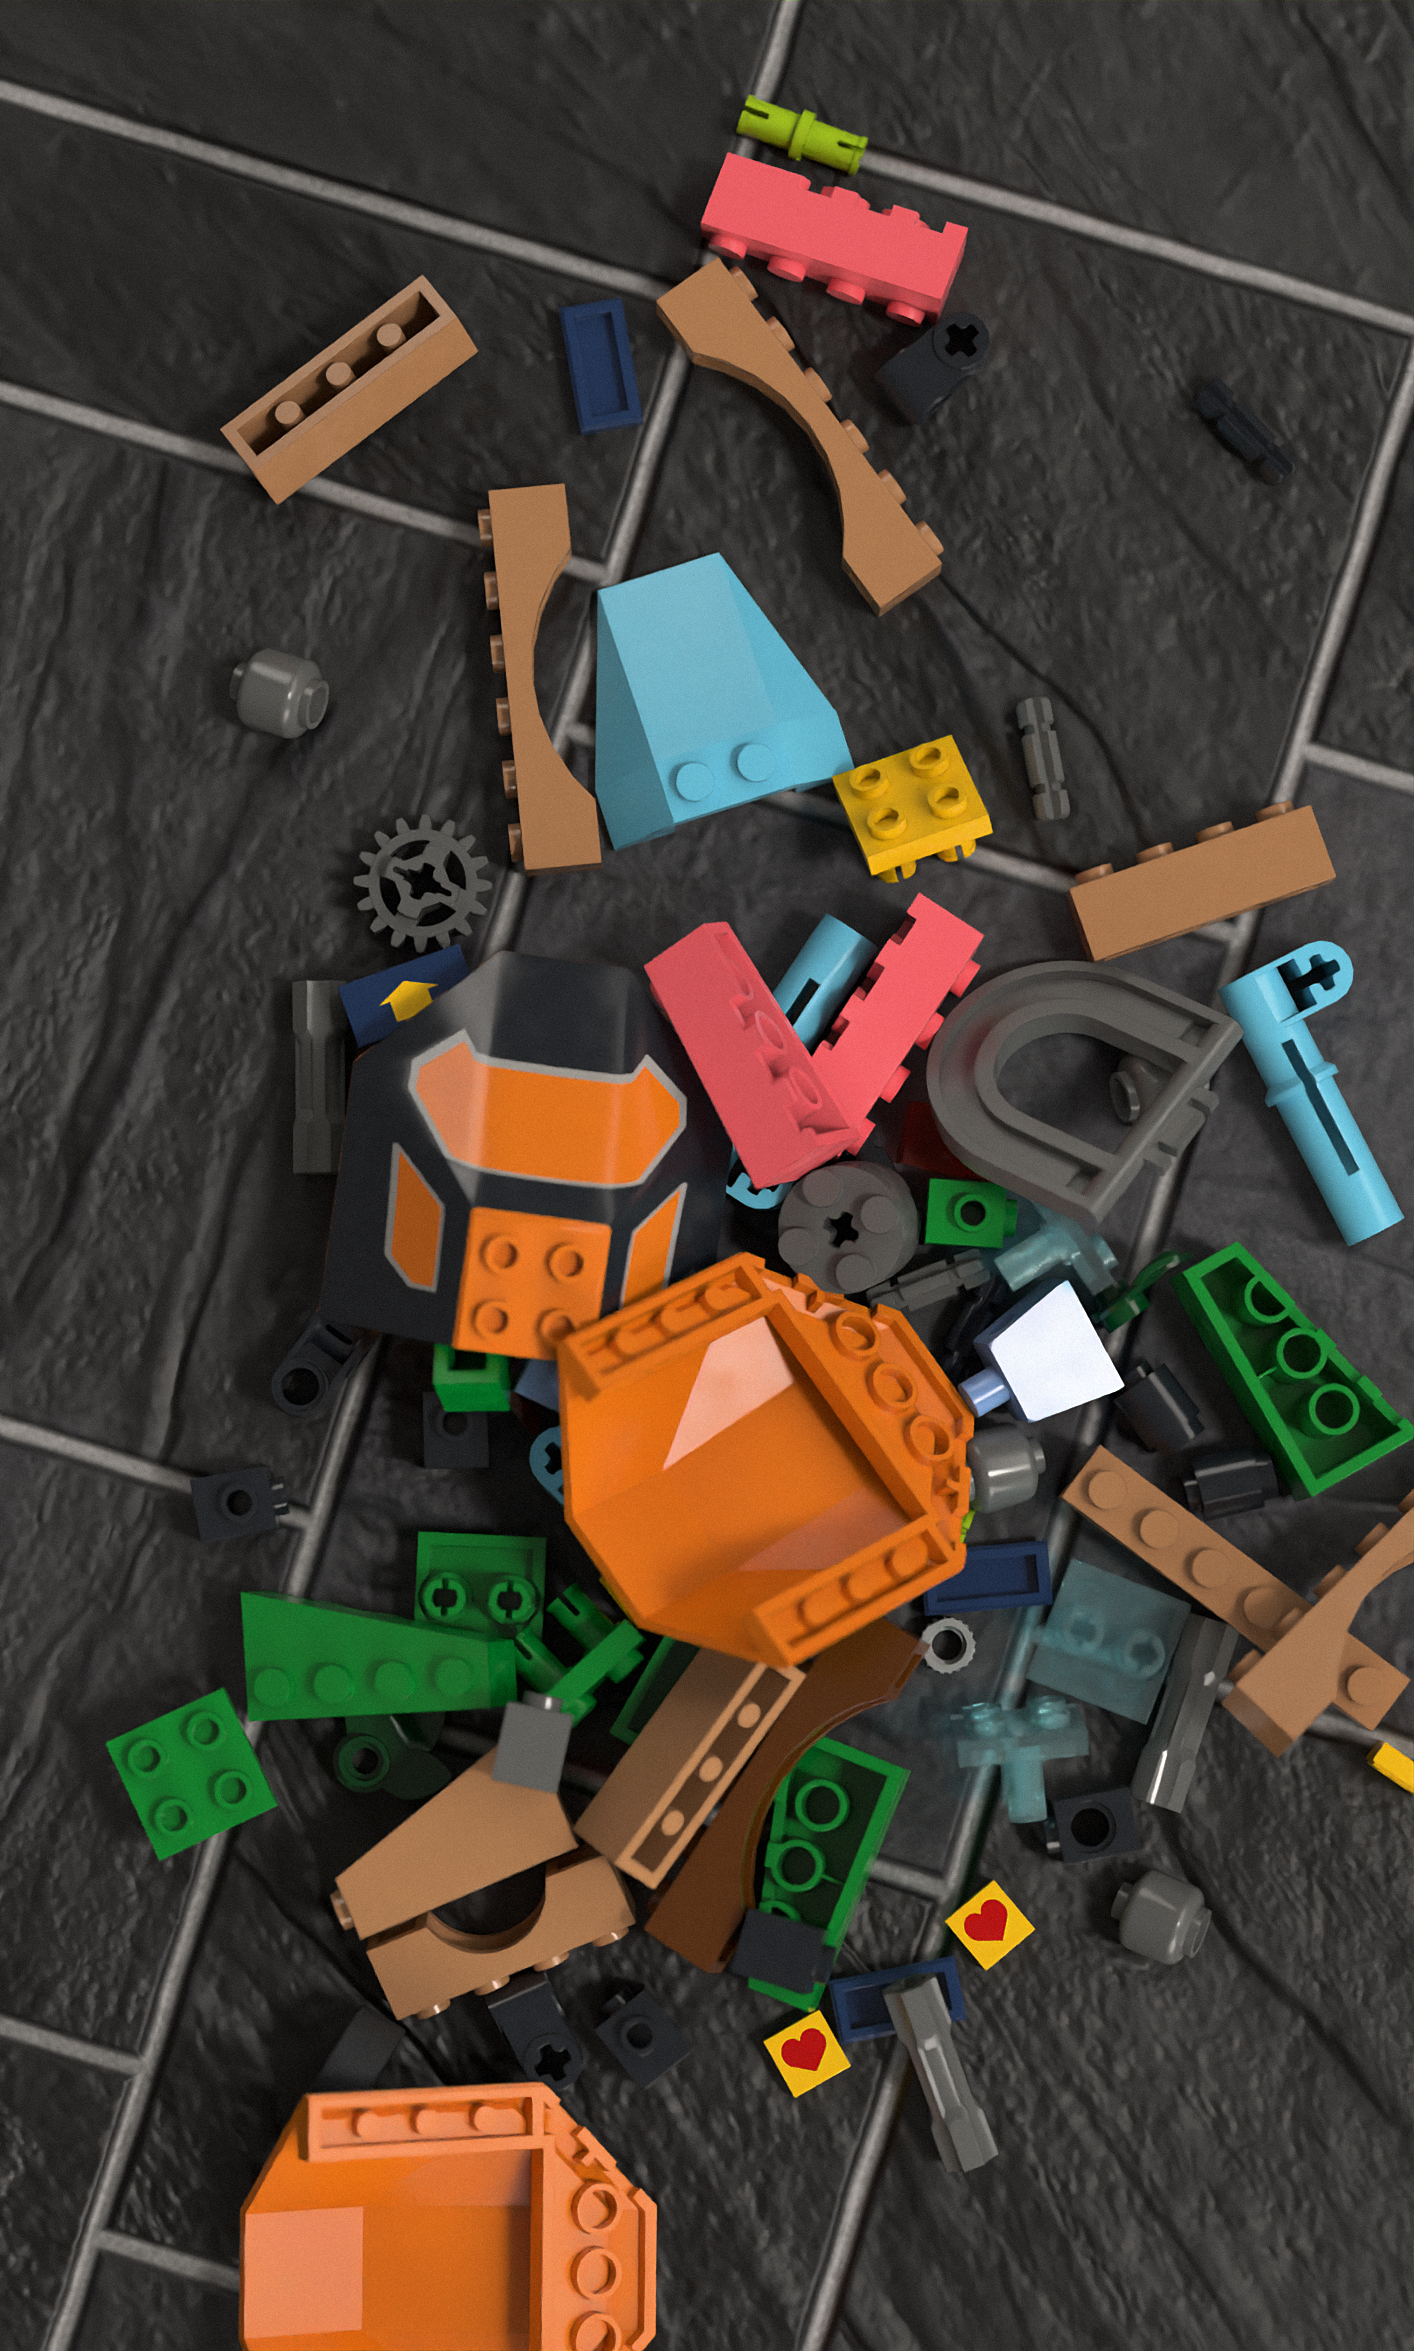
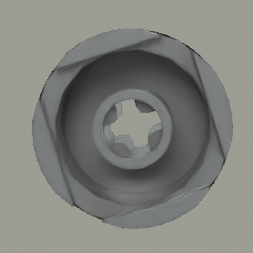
M871 1160L842 1161L815 1170L795 1184L782 1205L778 1223L779 1254L796 1274L802 1273L809 1276L819 1289L825 1292L850 1294L877 1285L902 1270L910 1261L917 1248L921 1233V1221L919 1211L916 1210L915 1203L910 1194L911 1190L898 1173L883 1164ZM849 1214L853 1215L851 1226L859 1231V1235L850 1239L845 1235L846 1227L840 1223L841 1217Z

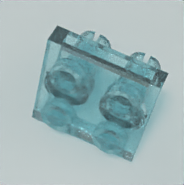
M1034 1201L1031 1202L1043 1220L1039 1222L1041 1229L994 1259L996 1266L1013 1292L1060 1263H1063L1065 1267L1072 1265L1091 1297L1115 1282L1109 1270L1119 1264L1099 1232L1087 1238L1078 1222Z
M1070 1558L1025 1678L1140 1723L1147 1724L1192 1604Z
M1062 1696L1032 1698L1027 1701V1708L1002 1710L1001 1704L996 1702L974 1703L964 1706L962 1715L950 1716L952 1743L959 1767L988 1764L1001 1765L1005 1807L1008 1808L1009 1820L1011 1822H1034L1047 1818L1042 1762L1047 1761L1048 1758L1089 1754L1087 1728L1077 1703L1066 1704L1065 1697Z

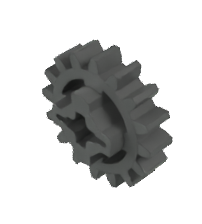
M422 814L419 829L410 831L408 824L403 818L397 819L396 829L398 835L392 839L386 834L377 831L374 837L381 848L378 854L361 852L359 856L360 861L370 868L369 875L354 877L355 887L368 890L370 894L369 897L364 898L357 904L360 913L376 911L378 914L370 926L371 931L378 935L388 928L392 929L394 932L392 934L391 946L397 950L403 946L407 938L414 939L418 955H425L428 948V940L437 939L442 949L451 947L449 934L455 930L469 939L473 933L466 921L468 917L473 915L486 918L488 913L487 909L476 901L477 896L493 892L492 882L478 879L477 877L478 873L490 866L487 856L471 859L469 855L477 843L476 838L471 834L458 842L454 839L456 831L454 821L448 820L439 832L433 830L430 816ZM427 843L423 854L405 861L394 856L408 846ZM451 854L460 861L464 868L466 890L451 883L448 879L446 868L450 862ZM426 870L434 871L433 879L435 884L448 896L439 892L436 895L431 892H425L421 900L414 899L412 885L405 880L404 876L398 873L409 878L411 875L421 878ZM381 880H385L388 884L397 887L401 901L395 916L387 909L383 901ZM440 909H445L451 913L454 912L451 917L439 924L418 926L421 924L424 916Z

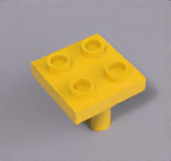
M952 735L921 744L909 750L832 776L836 795L871 875L877 874V877L885 883L898 882L895 867L900 866L904 880L911 877L916 870L915 860L934 853L943 861H958L955 850L957 845H960L963 857L966 858L975 851V839L993 833L987 810Z

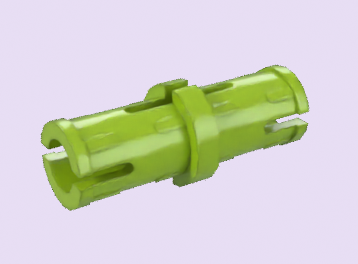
M750 94L745 103L746 110L742 111L738 122L737 134H744L788 150V158L800 162L802 156L845 171L855 177L860 165L859 161L862 160L868 143V137H860L817 121V114L804 110L801 115L757 99L754 95Z

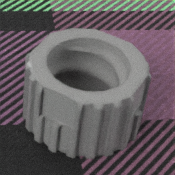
M945 1616L941 1617V1619L935 1618L932 1623L926 1624V1628L921 1631L922 1634L920 1638L931 1644L922 1658L925 1660L926 1666H930L932 1670H937L943 1674L944 1672L951 1674L952 1671L959 1672L960 1668L968 1666V1662L973 1659L972 1656L975 1653L974 1646L976 1644L972 1638L973 1632L969 1631L968 1625L963 1624V1621L960 1619L956 1620L954 1617L946 1618ZM951 1630L961 1639V1651L954 1659L942 1660L933 1652L932 1641L940 1631Z

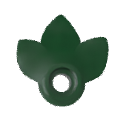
M1173 1248L1163 1250L1137 1274L1131 1286L1123 1277L1094 1297L1093 1300L1100 1310L1092 1314L1090 1319L1094 1324L1100 1321L1109 1334L1151 1305L1142 1291L1157 1282L1174 1267L1193 1258V1255L1189 1251L1178 1253Z
M446 1711L345 1716L347 1735L337 1744L333 1755V1768L337 1778L346 1788L354 1792L372 1793L384 1788L394 1796L404 1800L420 1799L439 1791L452 1779V1774L446 1765L429 1751L436 1745L442 1733ZM368 1748L375 1752L378 1763L374 1771L362 1773L355 1768L353 1757L359 1749Z

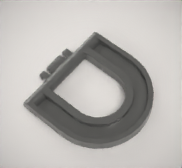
M1070 960L1051 961L1025 966L1002 974L971 992L949 1013L940 1026L932 1042L926 1068V1082L932 1117L944 1143L972 1171L995 1184L1086 1227L1097 1228L1142 1168L1152 1171L1158 1176H1164L1172 1166L1171 1156L1176 1158L1180 1156L1205 1123L1204 1113L1211 1115L1218 1106V1095L1213 1091L1205 1089L1204 1086L1243 1037L1244 1031L1233 1018L1118 967L1102 963L1093 964L1088 961ZM1058 1033H1078L1100 1039L1174 1074L1111 1154L1012 1107L997 1088L999 1074L1011 1055L1025 1044L1040 1037Z

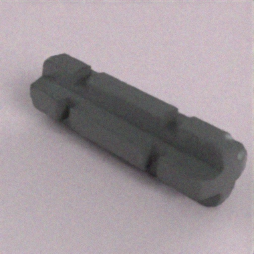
M1047 697L1024 699L1018 702L1016 713L1019 729L1025 730V736H1022L1021 740L1030 788L1036 789V795H1033L1032 798L1035 816L1039 822L1058 821L1068 817L1070 805L1067 790H1062L1060 784L1064 782L1065 778L1056 731L1050 730V724H1053L1054 721L1051 703Z
M972 1247L954 1254L955 1261L949 1264L944 1258L897 1277L899 1283L892 1285L890 1280L874 1285L866 1291L868 1306L872 1309L877 1303L901 1312V1309L909 1307L910 1312L959 1294L958 1287L965 1285L968 1291L986 1284L990 1280V1270L986 1258L979 1248Z

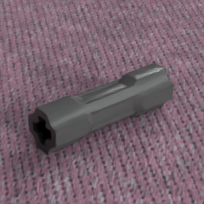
M307 980L292 982L296 1070V1119L293 1124V1173L295 1175H338L346 1118L345 1038L348 1032V1015L338 986L347 984L345 981Z
M1186 1613L1172 1656V1669L1148 1742L1141 1751L1129 1788L1131 1797L1181 1813L1196 1768L1195 1758L1220 1682L1227 1673L1239 1636V1632L1230 1625L1194 1613Z
M934 1972L915 1973L895 1980L893 1984L882 1989V1995L897 2037L909 2050L930 2109L929 2126L946 2173L966 2172L983 2166L990 2159L999 2155L983 2107L971 2094L951 2038V2017Z

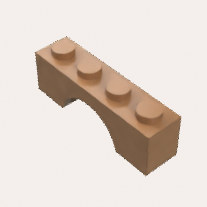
M587 1843L546 1860V1883L539 1903L525 1920L509 1930L490 1935L464 1933L443 1923L429 1910L368 1936L366 1952L396 2020L414 2014L415 2019L420 2020L442 2012L450 2005L449 1999L473 1990L475 1995H483L495 1991L510 1980V1974L532 1966L535 1971H541L556 1966L568 1958L569 1950L592 1941L593 1946L599 1947L617 1941L628 1933L629 1929L627 1926L636 1923V1904L619 1866Z

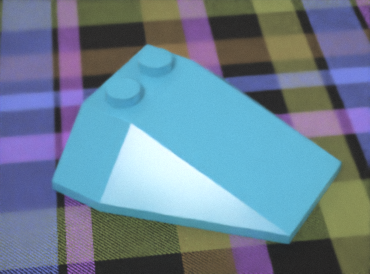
M719 552L598 590L595 792L614 851L674 833L676 825L794 788L796 794L833 782L832 776L855 769L836 711Z

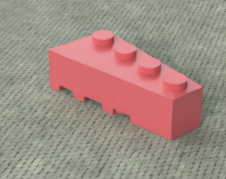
M727 153L701 220V236L710 240L708 244L710 249L736 260H743L746 253L768 261L767 269L770 272L790 281L802 282L804 276L826 283L828 284L826 291L830 295L848 303L861 305L865 298L887 306L885 312L887 316L909 326L921 327L923 321L934 325L937 324L963 257L968 228L947 222L943 233L931 230L925 222L919 219L920 215L916 211L893 205L892 209H883L880 214L869 210L870 204L856 192L837 186H825L821 194L808 191L811 182L802 175L733 153Z
M921 893L917 895L908 909V915L898 932L889 938L875 959L862 986L857 988L841 1011L826 1040L821 1042L812 1056L815 1064L862 1137L845 1149L853 1156H856L876 1126L875 1123L866 1117L879 1097L891 1103L911 1073L910 1070L901 1064L914 1044L926 1050L946 1019L936 1011L948 993L952 992L960 998L981 967L971 958L975 954L984 935ZM843 1151L830 1160L836 1163Z
M727 921L702 924L644 965L652 982L650 983L651 993L659 1006L668 1014L756 1189L802 1179L862 1138Z

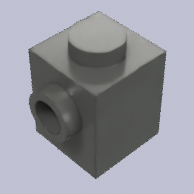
M525 1691L523 1702L508 1701L491 1780L556 1794L574 1714L561 1711L563 1699Z

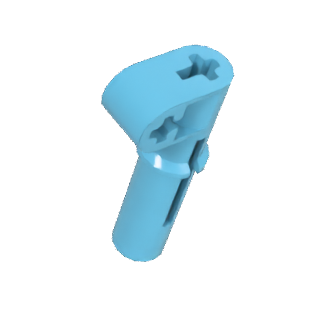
M825 913L772 993L789 1020L811 985L814 983L819 986L793 1025L794 1030L808 1052L811 1051L878 950V947L871 941ZM734 1144L732 1146L729 1171L739 1158ZM742 1172L732 1188L727 1185L726 1192L757 1211H774L782 1207L788 1193L795 1186L797 1180L779 1184L774 1192L763 1188L758 1195H754L751 1193L754 1187L751 1178Z
M1316 941L1294 950L1217 991L1230 1017L1237 1021L1244 1031L1242 1040L1268 1089L1264 1100L1267 1107L1276 1105L1347 1246H1351L1404 1219V1216L1332 1075L1339 1072L1336 1065L1324 1061L1303 1020L1308 1015L1339 1000L1347 993L1353 980L1354 970L1350 957L1346 952L1332 942ZM1279 965L1288 982L1308 973L1312 968L1321 966L1325 971L1326 977L1319 983L1310 985L1295 993L1303 1009L1301 1012L1296 1007L1277 969Z

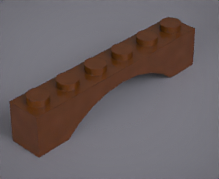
M884 1614L823 1648L814 1663L806 1660L798 1670L807 1676L792 1695L780 1717L775 1719L755 1747L757 1752L744 1773L739 1770L717 1802L722 1807L709 1827L701 1824L683 1848L681 1856L687 1862L674 1882L668 1878L664 1880L651 1897L646 1911L652 1914L643 1930L706 1973H721L738 1947L749 1908H755L753 1882L756 1849L766 1814L783 1780L805 1752L834 1727L867 1709L896 1700L931 1644Z

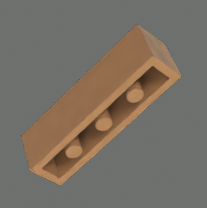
M421 275L220 430L276 505H278L475 355L478 350L458 317L425 276Z
M1291 800L1281 802L1256 812L1255 815L1258 823L1234 831L1232 822L1228 821L1196 833L1195 836L1198 844L1174 852L1172 843L1168 842L1137 853L1135 856L1138 865L1114 873L1112 864L1108 863L1077 874L1075 878L1078 886L1070 888L1065 896L1088 961L1093 964L1104 963L1330 884L1336 878V874L1311 805L1294 810Z
M702 1646L572 1830L614 1864L652 1889H655L807 1675L794 1666L786 1670H780Z

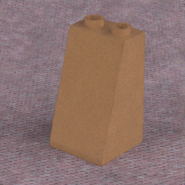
M496 1745L336 1878L339 1889L335 1890V1893L330 1894L343 1928L348 1930L356 1927L360 1939H363L578 1847L580 1838L572 1830L574 1824L559 1789L554 1794L491 1780L498 1745Z

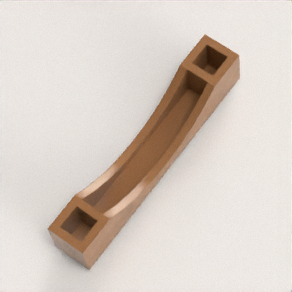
M716 257L656 300V314L693 364L724 372L757 388L782 407L808 435L827 467L838 499L843 532L841 567L879 618L940 574L942 562L937 556L944 549L934 532L923 520L914 525L904 512L900 504L907 499L892 475L886 469L877 474L863 456V453L869 450V446L853 422L847 418L839 423L825 404L832 399V396L819 375L811 367L802 372L788 352L795 348L780 322L774 316L765 321L751 301L757 298L758 295L745 274L738 266H734L728 271L719 257Z
M565 483L488 491L490 509L478 510L481 547H494L496 571L484 572L487 609H500L502 634L490 635L493 672H506L508 697L496 698L499 734L500 736L512 735L514 760L502 761L506 799L518 798L520 823L508 824L512 862L524 861L527 877L603 870L595 798L572 776L554 749L539 714L534 690V648L540 618L556 580L572 557Z
M1101 1445L1095 1446L1058 1495V1498L1176 1584L1266 1654L1278 1643L1270 1633L1295 1607H1298L1305 1615L1314 1607ZM1346 1632L1338 1664L1337 1694L1330 1704L1364 1730L1373 1731L1410 1682V1679L1350 1633Z
M1414 1489L1396 1507L1404 1517L1391 1530L1380 1522L1355 1548V1551L1362 1559L1349 1572L1338 1564L1312 1591L1320 1601L1306 1615L1298 1607H1295L1270 1633L1278 1643L1264 1657L1253 1649L1227 1676L1235 1686L1221 1704L1277 1758L1335 1699L1337 1694L1338 1664L1346 1632L1362 1600L1393 1572L1414 1562Z

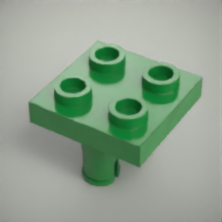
M419 1532L414 1621L439 1624L513 1639L518 1649L531 1660L532 1655L515 1637L527 1626H530L535 1635L541 1641L543 1640L547 1538Z
M577 1581L568 1587L563 1594L579 1610L580 1614L578 1616L560 1598H556L546 1611L550 1615L552 1614L585 1649L582 1655L583 1659L575 1667L571 1665L566 1668L535 1635L530 1626H527L515 1638L532 1655V1659L529 1660L514 1644L516 1671L536 1693L563 1699L561 1711L574 1714L571 1729L578 1725L600 1704L592 1694L609 1678L615 1684L620 1685L647 1660L639 1650L649 1642L632 1622L625 1619L622 1623L618 1621L613 1624L580 1588L581 1586Z
M225 1687L105 1743L159 1861L279 1805Z

